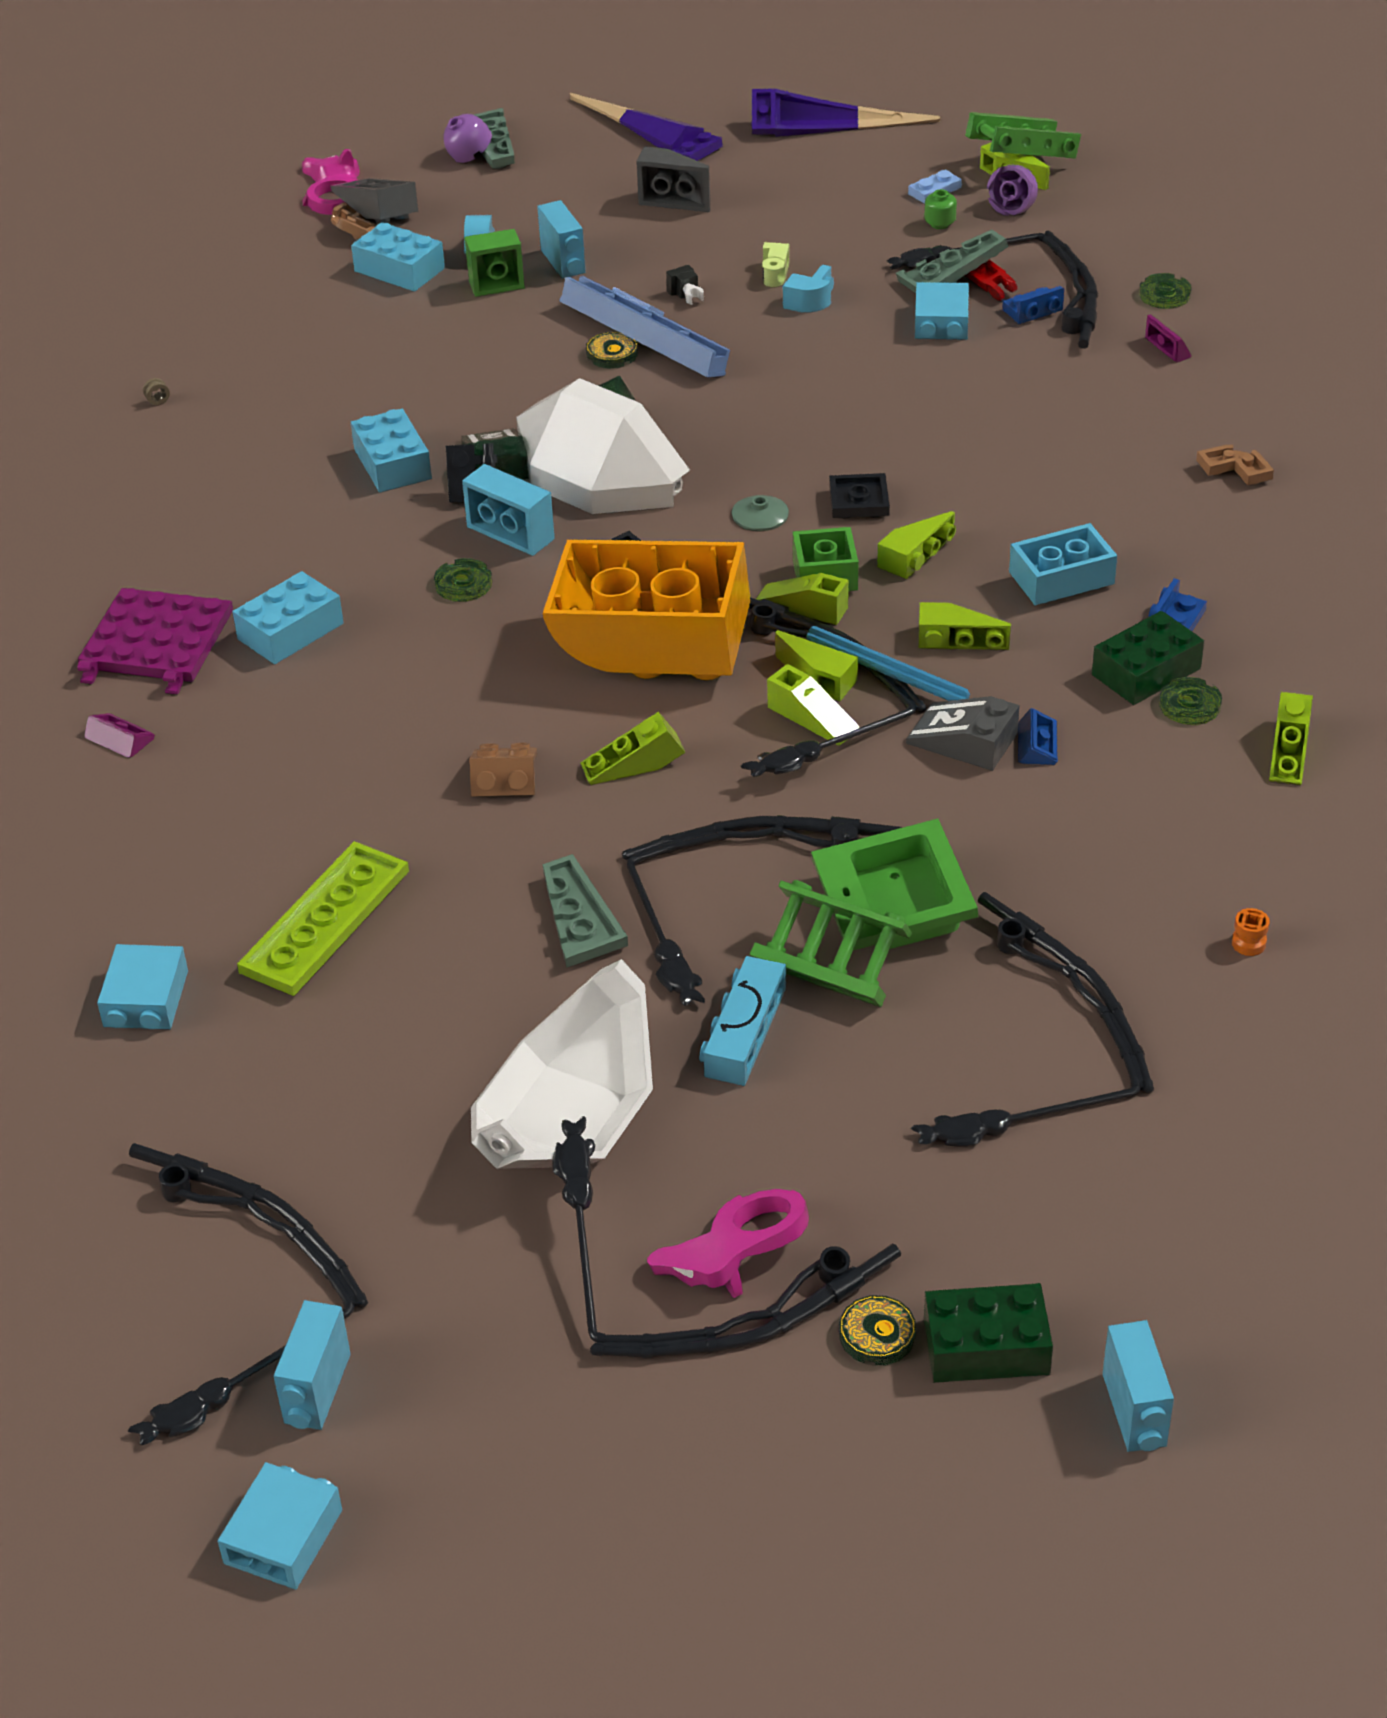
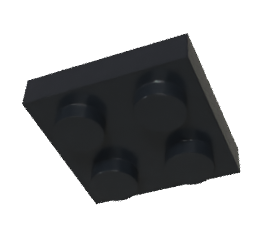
M886 473L829 475L832 518L848 519L851 517L876 518L890 516Z

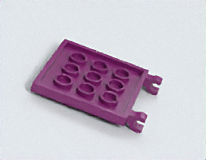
M121 588L78 657L77 670L83 671L80 683L93 684L99 671L163 678V681H168L165 693L178 694L184 681L193 682L233 611L232 601L170 594L160 591L153 592L136 590L134 588Z

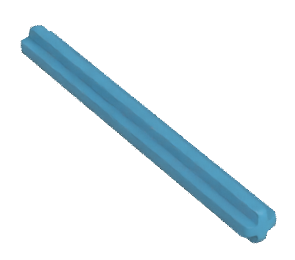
M812 626L807 634L806 639L856 656L858 657V663L945 700L969 699L970 697L968 689L819 627Z

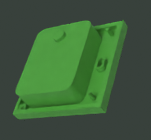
M938 818L811 852L813 864L826 896L885 915L887 911L892 912L905 919L904 922L912 932L910 939L895 934L890 949L952 933L959 928L960 922L979 917L978 907ZM833 913L843 939L851 918ZM864 923L853 950L872 945L876 946L882 929Z

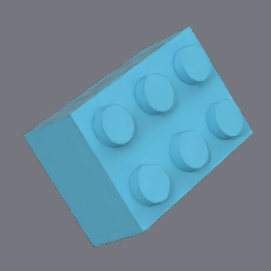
M382 222L351 245L355 272L414 292L445 269L441 241L432 239L429 236L413 233L407 229L392 226L389 223Z
M403 408L389 410L386 413L374 416H364L358 420L350 421L354 450L379 493L432 479L429 451Z
M483 464L462 480L468 528L532 556L555 539L551 492L486 464Z
M1091 523L1011 544L1009 573L1034 605L1044 604L1115 584L1117 554Z
M303 571L232 611L237 639L274 665L344 624L340 595Z

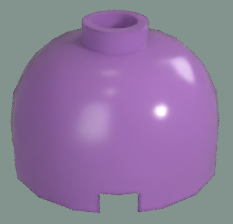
M462 114L453 117L448 122L443 134L444 146L447 152L459 163L472 161L475 159L473 155L478 151L483 153L492 137L487 124L473 114Z
M1007 165L1000 167L994 171L987 183V190L989 189L990 195L988 200L994 210L1002 215L1008 216L1009 214L1017 215L1023 213L1034 204L1037 197L1038 185L1031 171L1023 166Z

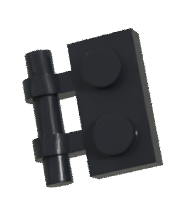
M494 443L482 444L483 455L475 456L474 444L446 446L449 502H464L462 480L476 470V464H486L495 468V463H498L497 455H494Z

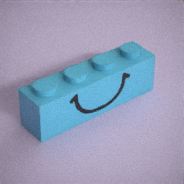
M746 956L741 969H735L732 978V989L730 993L725 992L722 999L720 1017L715 1016L712 1021L709 1042L704 1041L701 1046L699 1060L704 1062V1077L742 1086L746 1085L786 989V964Z

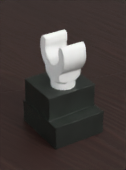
M689 264L666 271V291L671 296L677 294L681 299L686 298V302L692 305V297H697L701 301L704 300V291L701 287H698V275Z

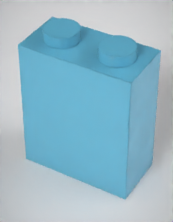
M561 200L538 205L540 248L545 257L562 279L586 273L583 228Z
M916 282L915 339H967L969 283Z
M116 944L97 1002L103 1027L171 1029L188 973L182 946Z
M306 1300L303 1302L273 1376L284 1424H290L299 1429L312 1428L322 1430L351 1355L342 1306Z
M1148 1321L1110 1325L1107 1331L1102 1374L1127 1451H1153L1159 1447L1167 1446L1174 1397Z
M265 1462L218 1539L223 1564L297 1590L342 1512L338 1487L326 1479H313L299 1474L291 1467H278Z

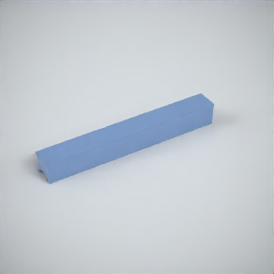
M580 276L579 281L571 277L565 278L560 302L706 377L725 376V369L730 354L729 349L584 276Z

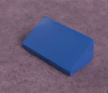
M1032 708L1020 719L1018 723V762L1055 765L1058 762L1057 721Z

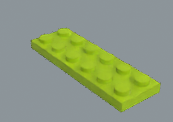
M354 841L237 963L239 974L295 996L409 872L408 862Z

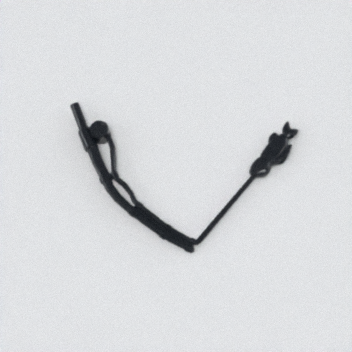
M1049 230L1045 231V233L1007 238L1008 244L1039 239L1048 245L1067 266L1073 275L1072 280L1074 288L1077 290V295L1066 306V309L1063 310L1061 329L1068 334L1080 333L1078 346L1086 349L1089 345L1091 332H1093L1096 324L1098 298L1097 285L1087 266L1081 262L1067 244L1063 243ZM937 245L933 248H917L902 253L901 258H889L887 262L892 264L890 267L892 270L898 269L902 265L914 268L916 263L923 260L929 263L940 258L939 253L947 249L952 250V248L943 245ZM1078 273L1085 281L1087 287L1085 291L1079 284ZM1085 297L1083 310L1074 307L1081 298Z
M750 597L749 609L752 610L751 630L754 633L766 635L779 630L806 638L810 628L816 626L864 646L853 637L833 628V626L789 611L787 606L766 599L760 601ZM775 621L798 626L808 631L790 629L779 625H775ZM864 666L900 699L907 710L821 743L809 740L799 742L794 746L790 745L780 748L771 753H761L757 756L760 762L749 761L743 763L740 767L751 770L753 777L761 776L764 772L774 773L775 775L793 772L800 769L803 762L817 760L823 748L909 717L915 713V710L923 712L926 709V705L907 683Z
M783 815L754 816L722 822L718 821L673 835H664L659 839L623 851L622 858L627 860L628 871L660 941L654 951L656 960L661 964L656 972L658 980L670 993L673 990L680 993L679 998L684 1006H687L693 1000L701 1003L705 1002L702 994L694 989V987L701 986V977L692 973L678 944L673 940L666 939L634 866L640 863V861L667 852L671 853L675 850L717 840L721 841L726 838H761L769 835L785 836L812 846L828 848L858 840L860 835L873 836L902 827L863 823L861 819L832 816L831 819L786 817ZM770 827V828H765V829L755 830V831H745V832L736 831V830H742V829H747V828ZM790 830L828 833L831 835L832 841L815 839Z
M983 892L978 898V903L1003 919L998 926L997 947L999 950L1006 954L1017 953L1029 961L1061 972L1064 976L1070 978L1074 988L1088 1002L1095 1006L1100 1017L1103 1018L1119 1049L1120 1056L1124 1060L1131 1080V1088L1013 1115L1001 1109L986 1110L979 1114H962L954 1117L941 1115L934 1119L936 1123L934 1127L922 1124L913 1125L910 1128L920 1134L919 1144H931L938 1139L946 1142V1146L978 1144L985 1135H1002L1014 1121L1132 1097L1139 1094L1140 1090H1143L1145 1093L1153 1092V1081L1150 1078L1143 1048L1139 1045L1120 1002L1117 1001L1106 982L1083 958L1075 955L1061 942L1046 933L1042 925L1021 911L1016 913L987 892ZM1027 939L1031 943L1043 948L1066 966L1024 949V940ZM1076 973L1083 976L1091 984L1105 1005L1087 991Z
M582 1116L576 1123L566 1119L562 1120V1131L567 1138L563 1144L556 1143L552 1171L565 1183L562 1190L564 1201L576 1209L587 1326L590 1338L595 1342L590 1347V1352L594 1356H625L647 1359L655 1356L716 1353L718 1351L756 1344L771 1339L781 1332L784 1334L792 1329V1326L815 1315L833 1302L839 1303L864 1286L866 1279L901 1256L898 1246L892 1243L857 1268L854 1266L849 1268L850 1256L847 1251L841 1247L831 1246L821 1253L819 1260L800 1272L778 1301L767 1307L766 1310L747 1312L719 1326L704 1327V1329L659 1334L643 1333V1335H605L606 1333L597 1332L583 1210L589 1208L593 1197V1188L589 1180L591 1177L590 1156L595 1151L594 1140H584L581 1136L586 1128L587 1119L585 1116ZM818 1271L819 1278L826 1284L807 1299L784 1312H780L801 1284ZM773 1318L767 1324L746 1332L716 1337L734 1326L749 1321Z
M136 1143L131 1145L129 1150L130 1157L163 1167L159 1173V1181L164 1199L173 1203L187 1199L197 1203L235 1205L249 1209L260 1221L286 1233L322 1271L324 1277L330 1281L343 1301L345 1307L343 1309L344 1319L354 1312L355 1306L360 1308L367 1306L368 1300L366 1295L361 1291L344 1260L337 1256L307 1219L279 1196L261 1188V1185L253 1182L249 1183L231 1174L210 1168L206 1162L178 1153L173 1156ZM190 1180L219 1187L242 1197L200 1195L191 1192ZM254 1201L263 1203L278 1212L294 1227L292 1228L285 1223L276 1221L264 1213ZM285 1346L230 1380L224 1377L212 1379L203 1383L195 1391H189L170 1403L155 1406L150 1410L151 1416L154 1417L151 1422H140L132 1425L128 1432L140 1434V1444L145 1445L152 1442L159 1433H169V1437H174L199 1427L205 1422L209 1410L218 1409L227 1404L233 1386L281 1358Z

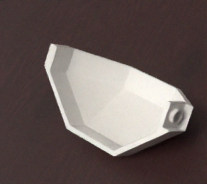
M580 378L537 402L516 417L518 440L530 483L551 492L552 497L591 514L674 507L673 496L682 490V476L690 471L641 403Z
M622 959L600 969L522 1039L471 1106L472 1144L496 1169L551 1168L556 1143L563 1144L567 1138L562 1131V1120L566 1119L576 1123L582 1116L586 1117L587 1122L581 1136L584 1140L592 1139L595 1143V1151L590 1156V1164L605 1159L653 1090L645 984Z

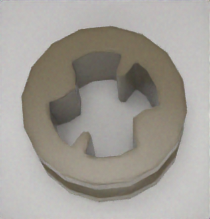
M149 379L143 386V394L150 404L162 405L169 399L170 390L162 379ZM159 388L161 389L160 392H155L154 395L152 394L153 391H158Z

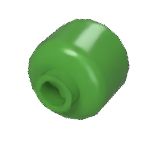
M940 189L926 197L924 219L931 227L946 229L956 220L957 200L952 194Z

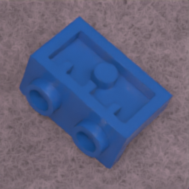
M1061 286L1052 289L1048 287L1038 288L1026 294L1016 295L1013 298L1003 300L1002 310L1018 324L1062 311L1064 288Z
M1174 578L1168 588L1164 587L1162 589L1159 602L1151 606L1148 617L1162 610L1193 631L1206 611L1207 601L1179 593L1180 580Z

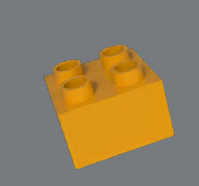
M567 539L542 613L547 629L554 640L569 655L590 667L602 671L633 673L635 676L644 679L655 678L661 674H689L700 680H712L722 675L732 676L751 601L744 542Z

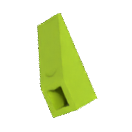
M991 143L981 146L980 168L988 174L992 175L996 169L1007 165H1020L1031 171L1036 179L1038 188L1049 189L1050 166L1032 155L991 152Z
M949 511L891 531L878 543L877 567L907 579L916 570H919L931 556L936 555L945 543L953 539L956 533V526L954 525L955 512Z
M817 573L768 583L756 599L760 601L766 599L787 606L789 611L808 618L837 625L848 609V579Z
M920 602L919 648L1009 650L1011 623L952 603Z
M779 630L775 632V656L784 665L789 664L810 675L832 699L841 701L857 682L858 657Z
M786 664L767 679L768 708L819 736L829 740L859 728L810 675ZM847 740L836 743V745L840 746Z
M1281 692L1269 778L1271 782L1302 785L1313 695Z
M658 711L580 763L588 782L594 785L660 770L686 752L677 733Z

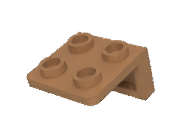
M526 742L512 743L511 748H498L496 743L480 744V749H475L469 759L471 797L535 795L534 761L537 756V748L530 747V743Z

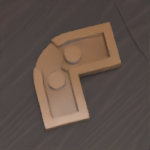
M346 202L333 208L331 222L339 229L352 234V237L357 240L377 226L364 220L365 218Z
M1230 444L1197 451L1196 461L1209 476L1235 470L1247 485L1273 479L1274 469L1256 450H1252L1250 454L1233 450L1234 445Z

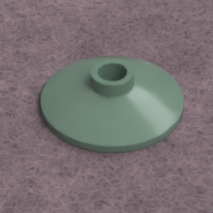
M754 495L743 498L732 509L734 522L738 526L751 531H768L778 528L786 522L789 515L788 507L782 500L768 495Z

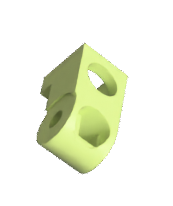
M764 242L762 263L764 285L778 287L784 284L790 263L789 244Z

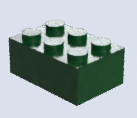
M1161 610L1095 645L1091 675L1134 706L1200 670L1204 639Z
M1041 1283L925 1291L924 1326L933 1383L1051 1374L1053 1343Z

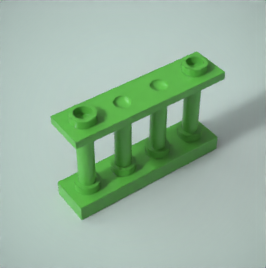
M970 112L965 134L969 139L991 140V152L1076 158L1081 138L1080 133L1056 131L1058 121L1054 119Z
M781 880L778 887L787 897H790L772 941L767 942L766 946L755 942L750 956L786 964L787 975L882 1007L886 994L878 986L879 981H877V978L895 934L910 939L912 932L904 922L905 919L892 912L887 911L885 915L811 891L812 887L798 880H793L792 884ZM802 902L819 907L820 910L802 953H798L797 957L785 953L784 945ZM833 913L851 918L833 964L829 963L828 967L816 964L815 956ZM865 923L882 929V932L864 975L860 974L858 979L847 975L846 966Z

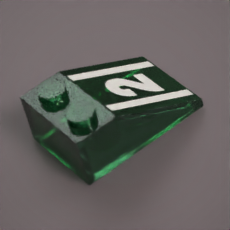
M515 428L461 436L463 445H475V456L483 455L482 444L494 443V455H497L498 463H495V469L521 480L529 479L527 450L522 435ZM476 464V470L483 464Z

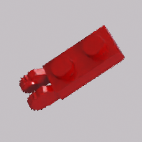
M990 259L981 264L977 269L964 275L986 292L989 291L991 296L998 301L1005 297L1003 289L998 286L1000 283L1011 293L1018 289L1016 281Z

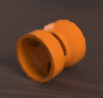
M1256 908L1242 909L1237 913L1234 922L1235 931L1232 936V946L1235 951L1245 956H1255L1264 952L1267 943L1266 934L1270 924L1266 913Z

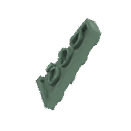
M503 108L474 114L487 124L492 133L488 147L481 153L492 169H501L507 165L514 164V152Z
M991 229L961 243L962 248L958 250L947 249L939 253L940 258L929 263L926 260L916 263L917 268L907 273L904 269L897 272V279L914 293H916V282L955 283L970 271L977 269L981 264L1008 248L1007 240Z
M573 854L543 864V874L566 968L628 946L626 933Z

